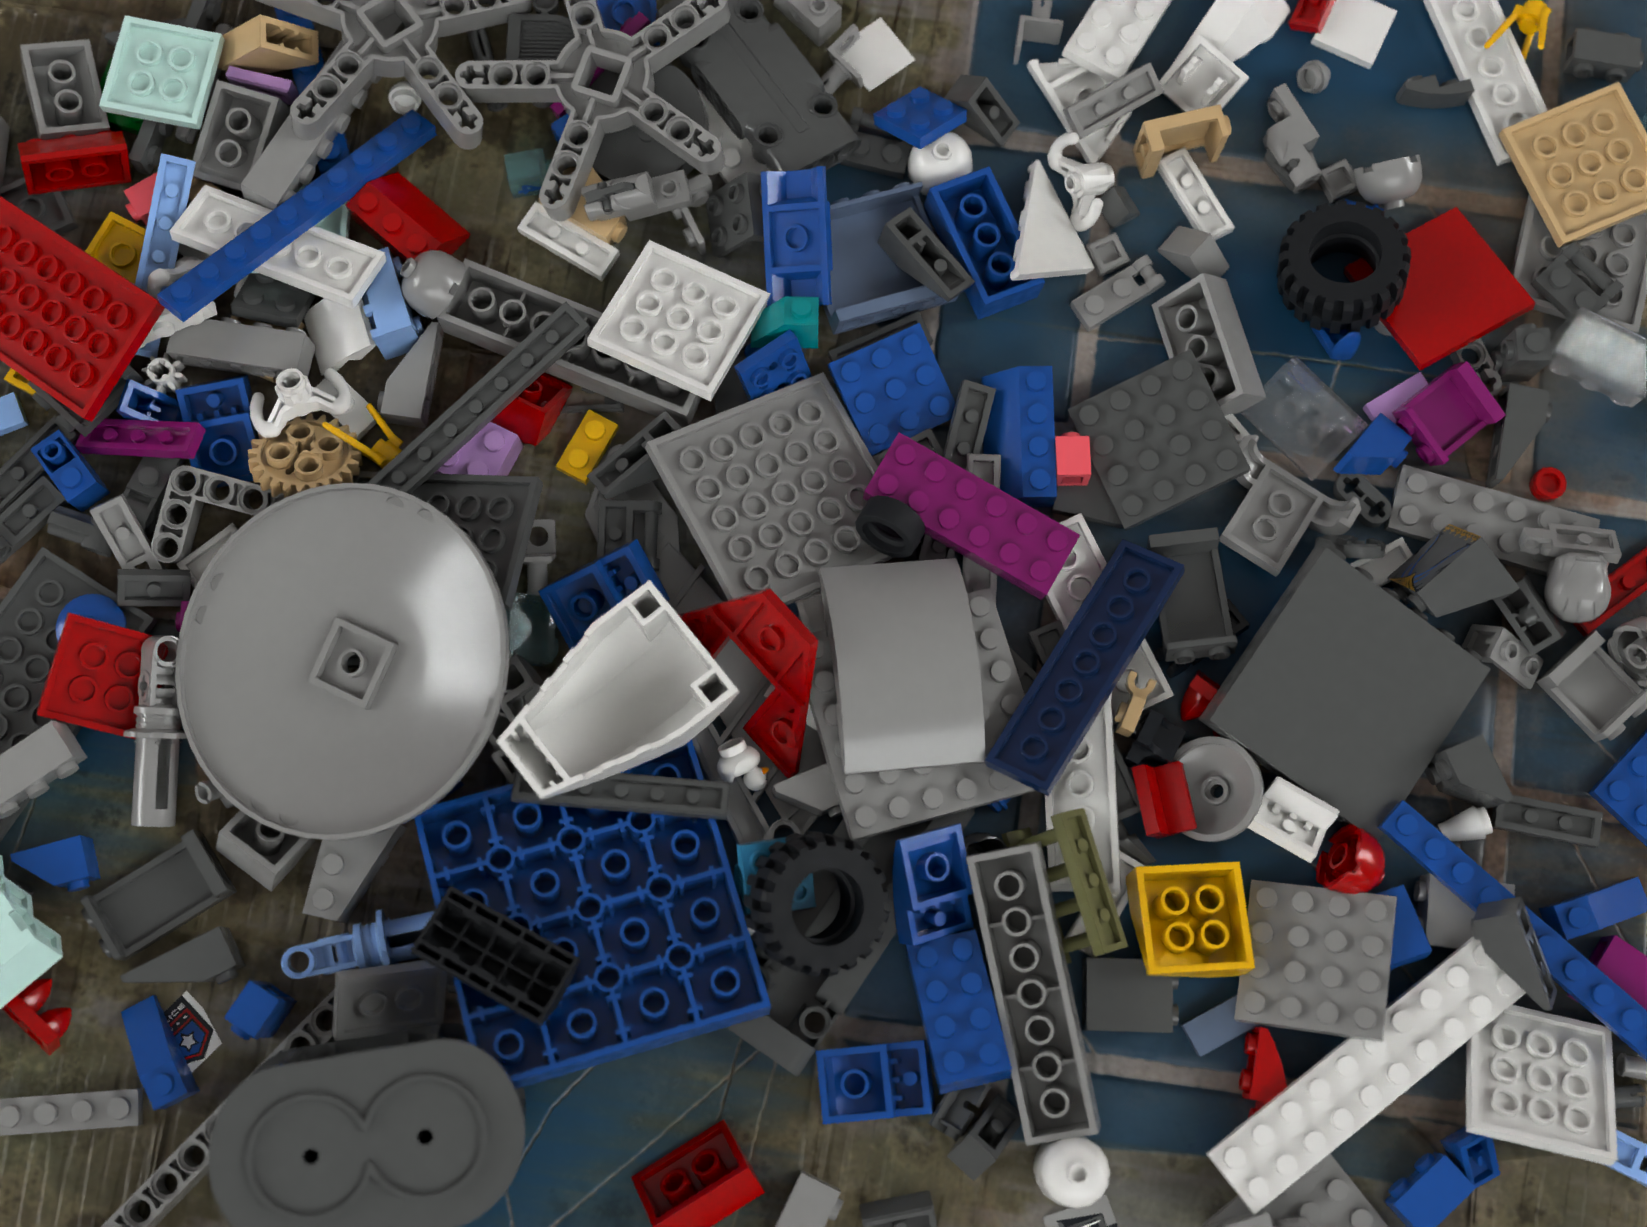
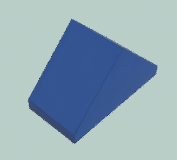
M127 379L116 409L124 419L183 422L177 399L134 380Z
M1466 1126L1439 1140L1450 1160L1476 1188L1501 1175L1493 1138L1466 1132Z

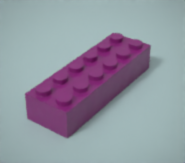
M900 432L895 437L863 494V499L866 501L877 495L889 496L900 500L920 516L925 525L924 534L1040 600L1048 594L1080 537L1078 533Z

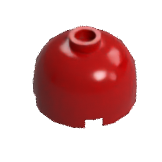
M1352 824L1342 827L1333 834L1329 841L1334 845L1329 853L1322 850L1316 867L1317 882L1331 891L1347 894L1368 893L1373 888L1379 886L1385 876V852L1378 840L1366 830L1359 829V827L1357 828V826Z

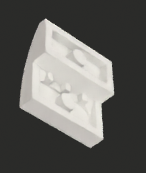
M324 298L311 307L305 315L304 321L309 337L316 345L314 353L321 375H324V371L328 368L338 371L348 360H361L376 346L370 333L372 328L368 317L365 315L362 298L354 309Z

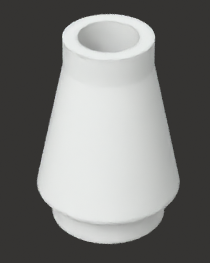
M1471 806L1450 819L1436 824V828L1452 842L1486 839V835L1493 833L1492 823L1484 806L1479 808Z

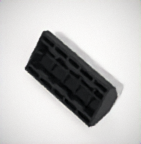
M450 886L410 949L412 954L539 1026H542L556 1009L568 989L580 962L579 957Z

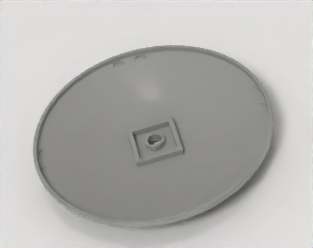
M366 483L328 484L290 495L268 506L239 528L215 554L193 591L179 634L175 674L177 703L182 726L189 745L205 774L228 801L246 815L275 830L303 838L344 840L371 836L395 828L417 817L452 790L468 772L486 744L501 709L507 685L509 631L506 611L495 577L481 551L451 518L427 502L394 488ZM357 654L360 658V666L355 672L350 673L347 667L348 660L352 655Z

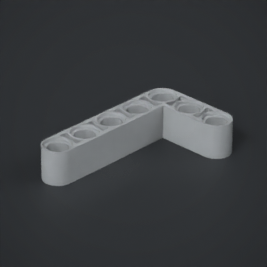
M179 466L172 471L168 480L151 542L152 554L162 563H178L187 557L192 549L204 502L255 516L268 506L284 499V494L281 493L276 497H272L271 490L262 491L259 484L192 466ZM193 473L196 478V484L193 489L186 491L182 484L183 478L186 474ZM225 481L229 485L230 493L227 498L220 500L216 495V488L221 482ZM255 491H260L263 495V503L258 509H253L249 503V497ZM182 505L186 509L187 517L183 523L178 524L174 520L173 515L175 509ZM169 539H174L178 545V550L173 557H169L164 550L165 544Z

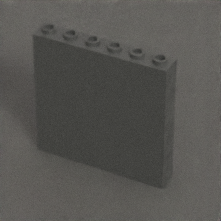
M1333 547L1313 549L1198 720L1223 738L1244 747L1256 762L1275 776L1283 778L1338 809L1339 815L1336 820L1344 826L1349 824L1355 825L1359 829L1366 830L1379 840L1383 832L1378 826L1399 801H1405L1491 669L1481 662L1483 658L1478 653L1469 648L1463 649L1454 642L1455 637L1450 632L1442 628L1436 629L1427 622L1428 617L1423 612L1421 613L1412 607L1409 609L1400 602L1401 597L1396 592L1386 587L1381 588L1372 581L1374 578L1369 572L1360 567L1354 568L1345 561L1346 556Z

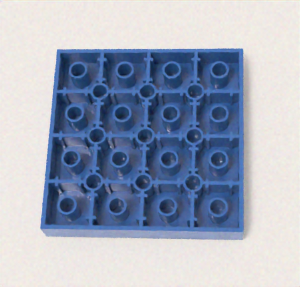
M692 739L677 749L620 772L704 780ZM513 783L434 804L414 818L436 908L450 886L580 959L568 989L554 1012L542 1026L535 1024L453 977L468 1042L491 1055L506 1071L515 1089L770 1014L771 1003L749 929L746 925L716 819L512 802Z

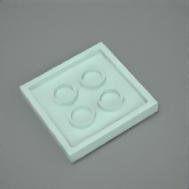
M125 15L99 107L103 112L200 130L225 42L221 33Z

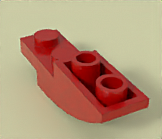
M1264 1027L1252 1028V1033H1247L1244 1043V1053L1248 1055L1247 1068L1242 1069L1240 1073L1239 1090L1243 1091L1242 1098L1256 1101L1255 1108L1250 1109L1248 1118L1287 1087L1277 1047L1268 1028Z

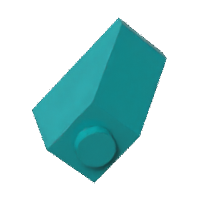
M785 296L764 308L751 332V347L762 348L790 329L797 336L801 348L818 349L819 297Z

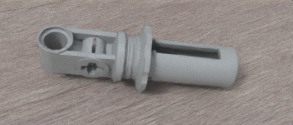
M151 636L144 641L141 647V669L138 680L139 705L134 706L133 714L137 716L136 728L123 731L124 737H136L134 741L132 826L173 827L176 823L180 743H182L180 739H187L185 731L181 729L182 721L177 703L175 674L179 639L175 636ZM162 642L168 648V655L164 660H161L157 653V649ZM157 685H165V688H157Z

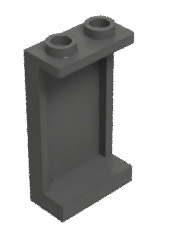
M1217 527L1148 536V550L1183 564L1185 569L1183 576L1158 615L1165 662L1174 661L1177 664H1187L1193 662L1195 658L1209 657L1211 660H1221L1228 658L1230 654H1235L1238 642L1232 630L1218 552L1220 539Z
M194 829L190 830L180 837L182 842L96 895H86L80 899L85 907L82 909L83 917L92 928L96 927L102 937L99 940L100 947L109 958L113 957L115 960L123 961L130 959L237 892L203 832Z

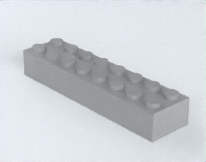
M464 259L465 272L460 286L453 283L449 293L454 297L443 312L437 316L443 332L500 355L507 356L563 303L567 302L589 324L591 330L545 371L546 373L656 417L666 411L681 427L691 424L702 397L587 346V338L602 316V312Z
M1041 841L971 854L966 857L1002 1032L1012 1067L1011 1075L1026 1146L1098 1134L1101 1122Z

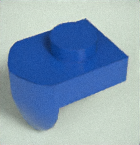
M1322 327L1320 331L1312 328L1328 356L1334 360L1351 359L1361 343V334L1359 332L1348 333V330H1340V334L1329 333L1330 329Z

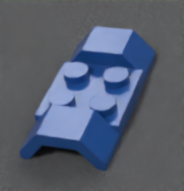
M816 166L805 170L760 172L766 292L770 293L767 307L785 296L819 297V306L832 305L830 271H833L830 202L827 201L826 166Z

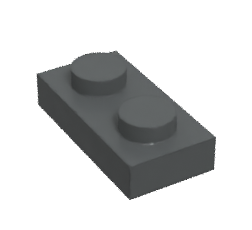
M117 569V606H181V601H190V570Z

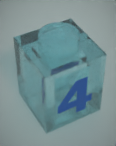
M543 148L505 154L506 172L513 199L539 194L552 159L546 160Z

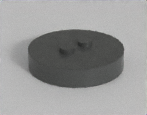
M667 64L653 74L655 82L654 93L709 131V121L705 105L689 77L671 64ZM605 70L592 83L589 89L612 95L620 74ZM655 114L652 117H650L649 120L657 121L661 119L663 115ZM635 125L618 132L605 133L592 166L603 181L623 178L645 171L649 173L651 178L682 169L688 175L694 169L693 166ZM679 133L675 139H685L689 133ZM588 137L577 139L578 145L586 142Z

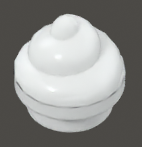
M408 81L398 82L389 91V103L399 114L404 115L411 109L416 111L421 105L422 99Z

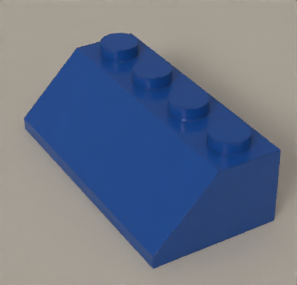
M1017 366L983 376L981 384L996 389L983 439V454L1001 455L1000 490L1030 507H1053L1057 498L1052 366Z

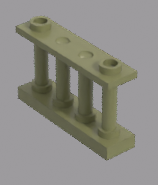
M1084 807L1050 816L1054 828L1032 836L1030 827L1001 834L1007 847L1041 841L1042 847L1059 843L1065 863L1047 868L1049 881L1051 883L1069 877L1075 898L1054 904L1057 919L1080 911L1086 929L1085 933L1064 938L1058 919L1067 964L1072 963L1069 952L1089 946L1092 948L1094 957L1128 947Z

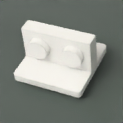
M1276 777L1263 793L1260 809L1247 828L1311 863L1318 854L1326 830L1337 819L1339 810L1283 778Z

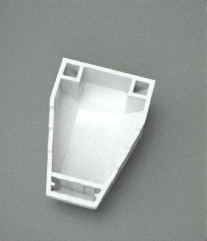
M650 580L590 625L584 633L585 636L574 649L572 648L568 652L559 668L551 677L546 679L533 700L525 705L496 741L541 800L605 779L685 745L721 714L739 693L736 686Z

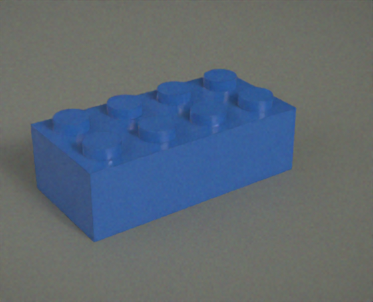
M990 166L929 188L924 207L941 243L975 281L972 286L965 290V294L977 319L980 320L1037 298L1045 284L1044 278L1012 281L1010 278V273L1015 268L1013 255L1015 243L1020 237V231Z
M976 929L947 935L915 946L906 945V957L939 1093L944 1094L1009 1079L1012 1067Z

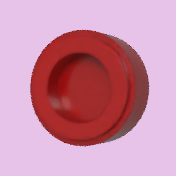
M1554 467L1541 468L1532 475L1529 481L1532 495L1542 502L1556 500L1564 494L1567 487L1564 474Z

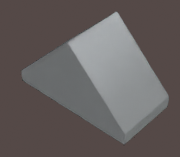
M1178 226L1157 250L1191 279L1202 273L1222 277L1230 267L1211 233Z

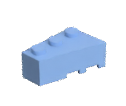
M385 247L379 250L385 252L386 263L362 296L365 305L363 306L365 315L369 317L372 330H370L372 339L385 360L407 354L425 329L420 316H413L411 307L403 297L401 290L402 275H400V270L403 266L399 256L393 257L389 248Z

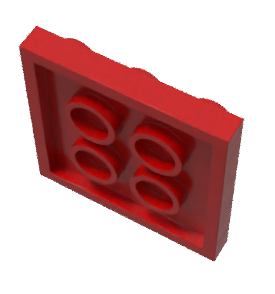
M68 612L36 715L124 737L123 731L136 728L137 716L133 714L134 706L139 705L138 680L141 669V647L147 638L154 635ZM164 642L157 649L161 660H164L168 655V648ZM126 737L136 740V737Z

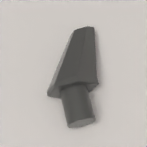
M1122 820L1118 821L1119 850L1144 866L1155 863V858L1140 841L1136 833L1129 835Z

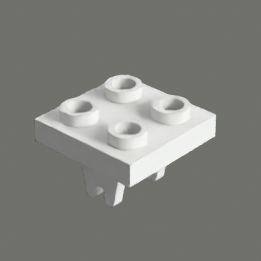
M1199 35L1159 82L1164 91L1162 94L1183 112H1188L1221 104L1223 109L1249 80V76L1203 36Z

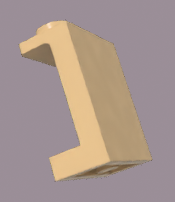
M1221 104L1143 121L1133 148L1141 179L1154 177L1162 156L1171 154L1184 146L1186 150L1205 147L1209 162H1216L1231 134L1230 119L1227 115L1224 116Z

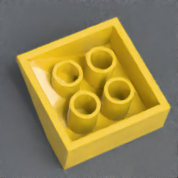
M1240 862L1135 867L1125 876L1130 914L1147 975L1215 978L1245 975L1255 969Z

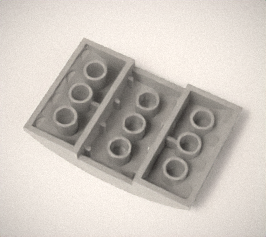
M957 559L819 568L826 634L830 640L837 697L835 708L843 774L851 775L984 763L985 724L980 664L969 599Z

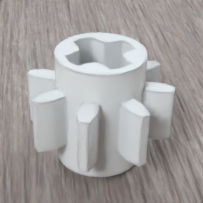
M167 353L164 354L163 358L151 356V362L147 368H142V371L149 377L144 382L145 386L152 389L156 388V391L165 395L166 392L176 393L175 390L181 386L182 382L188 381L180 373L184 370L185 365L180 360L173 362V358Z

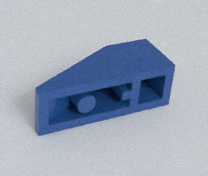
M1634 877L1541 907L1539 911L1546 924L1565 940H1569L1647 912V897L1639 877Z
M152 995L122 1011L121 1015L138 1076L153 1109H168L200 1092L156 995Z

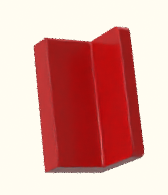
M1175 761L1157 767L1146 764L1131 767L1146 836L1160 839L1197 828L1182 762Z

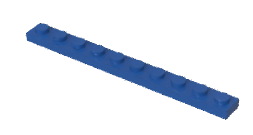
M411 109L158 293L159 303L182 322H185L350 200L368 181L381 177L435 137V125Z
M1404 800L1399 801L1378 826L1384 834L1475 913L1478 905L1481 903L1515 898L1511 892ZM1525 905L1553 981L1647 1061V1010Z

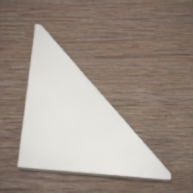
M1036 160L1028 166L1030 177L1025 184L1023 196L1025 207L1020 214L1018 225L1020 237L1015 243L1013 255L1015 268L1011 271L1010 278L1012 281L1088 274L1095 267L1039 160Z

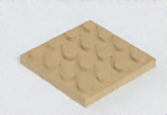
M1620 82L1502 129L1498 134L1558 249L1571 244L1573 241H1578L1647 212V132Z

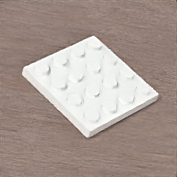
M649 240L588 336L587 346L711 401L759 320L763 309L766 308L770 293Z
M1516 1005L1509 1006L1466 1042V1132L1612 1166L1618 1160L1612 1031L1608 1027Z

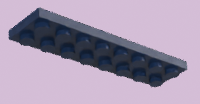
M1122 539L985 759L987 767L1047 796L1050 795L1185 572L1183 564Z

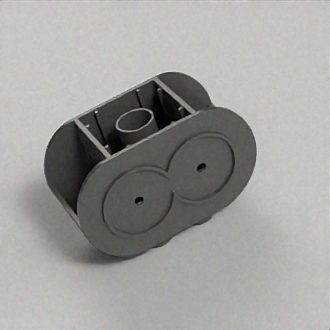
M461 1023L436 1024L377 1036L334 1041L285 1050L269 1058L250 1077L238 1085L226 1099L216 1117L208 1148V1172L214 1197L220 1210L233 1227H460L477 1219L494 1206L507 1191L518 1171L525 1141L526 1097L524 1087L515 1089L514 1084L503 1067L486 1051L468 1042L465 1026Z

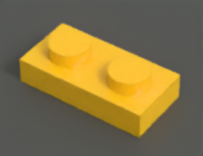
M589 409L558 461L556 469L587 485L589 482L587 475L598 466L619 430V425Z

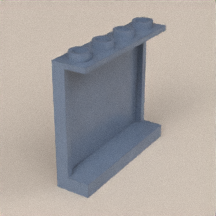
M903 182L894 186L891 190L883 192L872 190L865 193L862 197L852 200L841 198L830 205L833 271H830L832 305L823 306L833 335L952 303L957 300L958 296L949 302L901 270L877 243L885 223L909 207L914 210L933 232L919 197L923 188L922 182L914 184Z

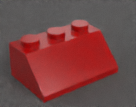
M104 130L91 135L78 136L69 134L57 139L43 140L35 138L17 143L28 195L131 183L128 149L122 131L112 132Z
M399 172L368 181L345 205L353 220L384 247H388L393 255L399 256L403 263L409 257L415 259L420 253L428 250H441L452 255L471 236L465 228Z
M724 1119L631 1177L653 1227H711L765 1193L751 1164Z

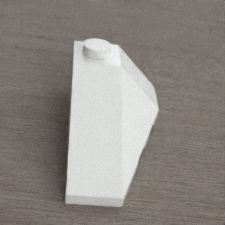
M1215 0L1173 64L1199 35L1203 36L1231 62H1235L1238 59L1241 60L1256 46L1270 40L1288 17L1291 10L1285 0Z

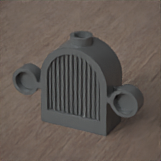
M532 0L537 14H508L506 60H557L562 49L575 38L570 19L561 15H555L560 8L559 0ZM512 78L507 79L508 83H510ZM545 78L535 80L533 85L541 84ZM541 102L532 104L538 108H546L550 106L553 102Z

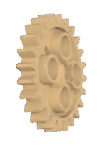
M308 413L306 419L301 420L300 417H296L293 421H288L277 437L264 438L258 433L259 439H252V449H248V464L254 483L260 482L262 491L270 489L272 497L283 493L284 498L319 486L353 483V475H359V466L363 465L362 452L322 427V423L327 422L326 415L323 414L318 420H313L312 413ZM337 418L329 422L334 427L357 440L356 432L350 433L348 424L339 427V419Z

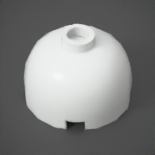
M953 132L946 133L922 149L912 146L907 162L908 177L913 183L922 182L923 188L921 193L927 196L929 188L972 173L971 150L966 141Z

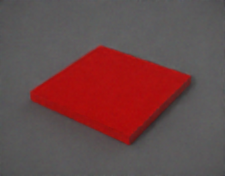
M1455 207L1406 233L1408 238L1407 245L1411 248V261L1403 298L1399 305L1394 307L1393 313L1387 319H1379L1419 371L1529 312L1534 309L1536 302L1460 210ZM1363 258L1345 266L1343 271L1350 282L1360 281L1374 272L1372 267Z

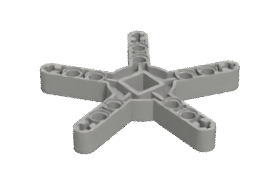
M256 0L339 30L342 33L343 48L291 105L292 129L297 137L303 140H313L319 137L374 75L387 78L405 77L454 143L466 150L474 149L480 145L483 134V117L435 54L439 38L508 23V14H530L532 0ZM327 1L331 2L332 4L322 5L320 3ZM481 4H489L491 7H483ZM454 10H455V11H458V12H460V13H459V14H451V13H449V11H454ZM396 13L407 28L384 40L373 24ZM345 70L355 71V73L353 74H345L342 72ZM425 75H432V76H434L435 78L429 80V79L423 78V76H425ZM324 93L334 94V96L330 98H325L321 95ZM450 100L453 101L455 104L445 105L442 103V101Z
M564 0L575 38L562 49L557 60L466 61L456 69V82L468 98L475 103H562L569 118L539 193L541 204L549 217L555 221L568 220L574 214L581 197V188L586 184L605 133L618 132L635 125L705 175L717 174L725 165V157L719 139L654 93L655 82L653 74L724 27L731 17L728 0H685L632 37L624 32L605 28L597 0ZM587 19L593 20L588 25H581ZM685 23H693L687 29L680 28ZM658 41L666 42L661 47H653ZM597 67L620 74L612 95L589 89ZM512 78L510 83L500 85L503 80ZM545 78L541 84L533 85L535 80ZM655 114L663 115L662 118L657 121L649 120L650 117H652ZM679 133H689L685 139H675ZM581 137H588L586 142H584L583 144H574L577 139ZM568 167H576L572 174L563 175L564 170Z

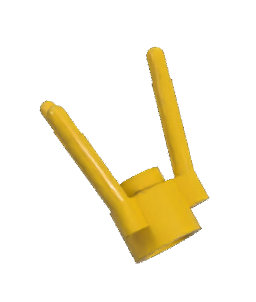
M1527 0L1523 6L1516 4L1512 14L1484 44V48L1489 49L1517 19L1519 30L1526 34L1521 50L1526 60L1534 34L1539 31L1537 47L1540 50L1544 48L1547 22L1551 8L1541 0Z
M368 403L366 408L389 439L388 441L382 438L379 439L371 449L330 423H322L323 428L361 451L363 456L372 460L382 469L402 451L400 446L403 444V441L393 433L371 403Z

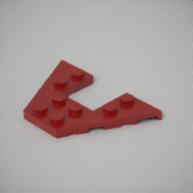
M771 588L679 614L678 616L713 659L717 657L728 641L732 639L773 684L775 689L744 725L743 730L788 779L795 776L799 772L818 639Z

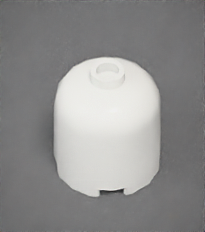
M1085 1136L1042 1143L1035 1154L1033 1172L1036 1183L1042 1193L1056 1204L1076 1209L1087 1207L1099 1200L1108 1187L1110 1178L1108 1159L1101 1148Z

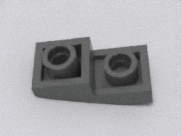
M1417 75L1403 83L1395 98L1397 103L1411 107L1427 109L1450 108L1464 105L1474 92V87L1471 79L1459 82L1457 79H1452L1439 85L1436 75L1424 78L1422 75Z

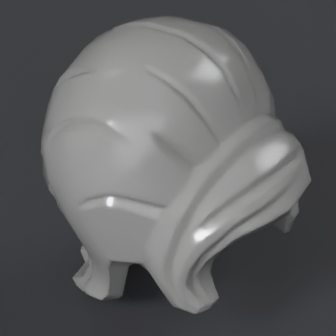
M1577 552L1565 553L1556 557L1555 560H1551L1544 587V599L1548 609L1556 617L1570 623H1585L1598 618L1607 609L1611 599V585L1607 570L1609 562L1601 555Z

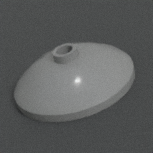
M1201 737L1181 746L1177 750L1172 762L1180 761L1183 763L1197 824L1195 830L1183 832V834L1199 841L1220 842L1233 838L1243 832L1257 815L1263 799L1262 774L1253 756L1241 745L1222 737ZM1218 786H1222L1223 794L1221 797L1216 798L1214 791Z

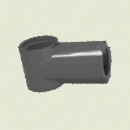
M59 505L54 511H51L47 521V532L49 534L80 544L82 548L93 553L111 557L113 552L92 516Z

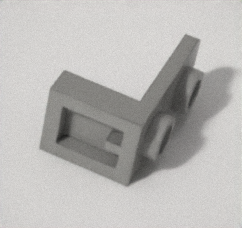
M702 173L688 180L693 205L690 206L699 207L704 205L708 201L709 195L713 193L712 182L709 176ZM690 206L672 210L674 218L676 220L682 219L686 227L682 232L689 247H696L700 256L705 254V241L688 209Z
M1472 624L1462 645L1463 649L1469 648L1478 653L1483 658L1481 662L1493 663L1526 689L1533 687L1544 662L1536 653L1531 656L1523 642L1504 627Z

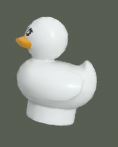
M743 737L731 739L718 747L721 757L717 763V771L723 780L732 783L735 777L744 775L743 781L748 789L759 791L765 787L769 768L757 766L760 762V754L754 747L747 746Z

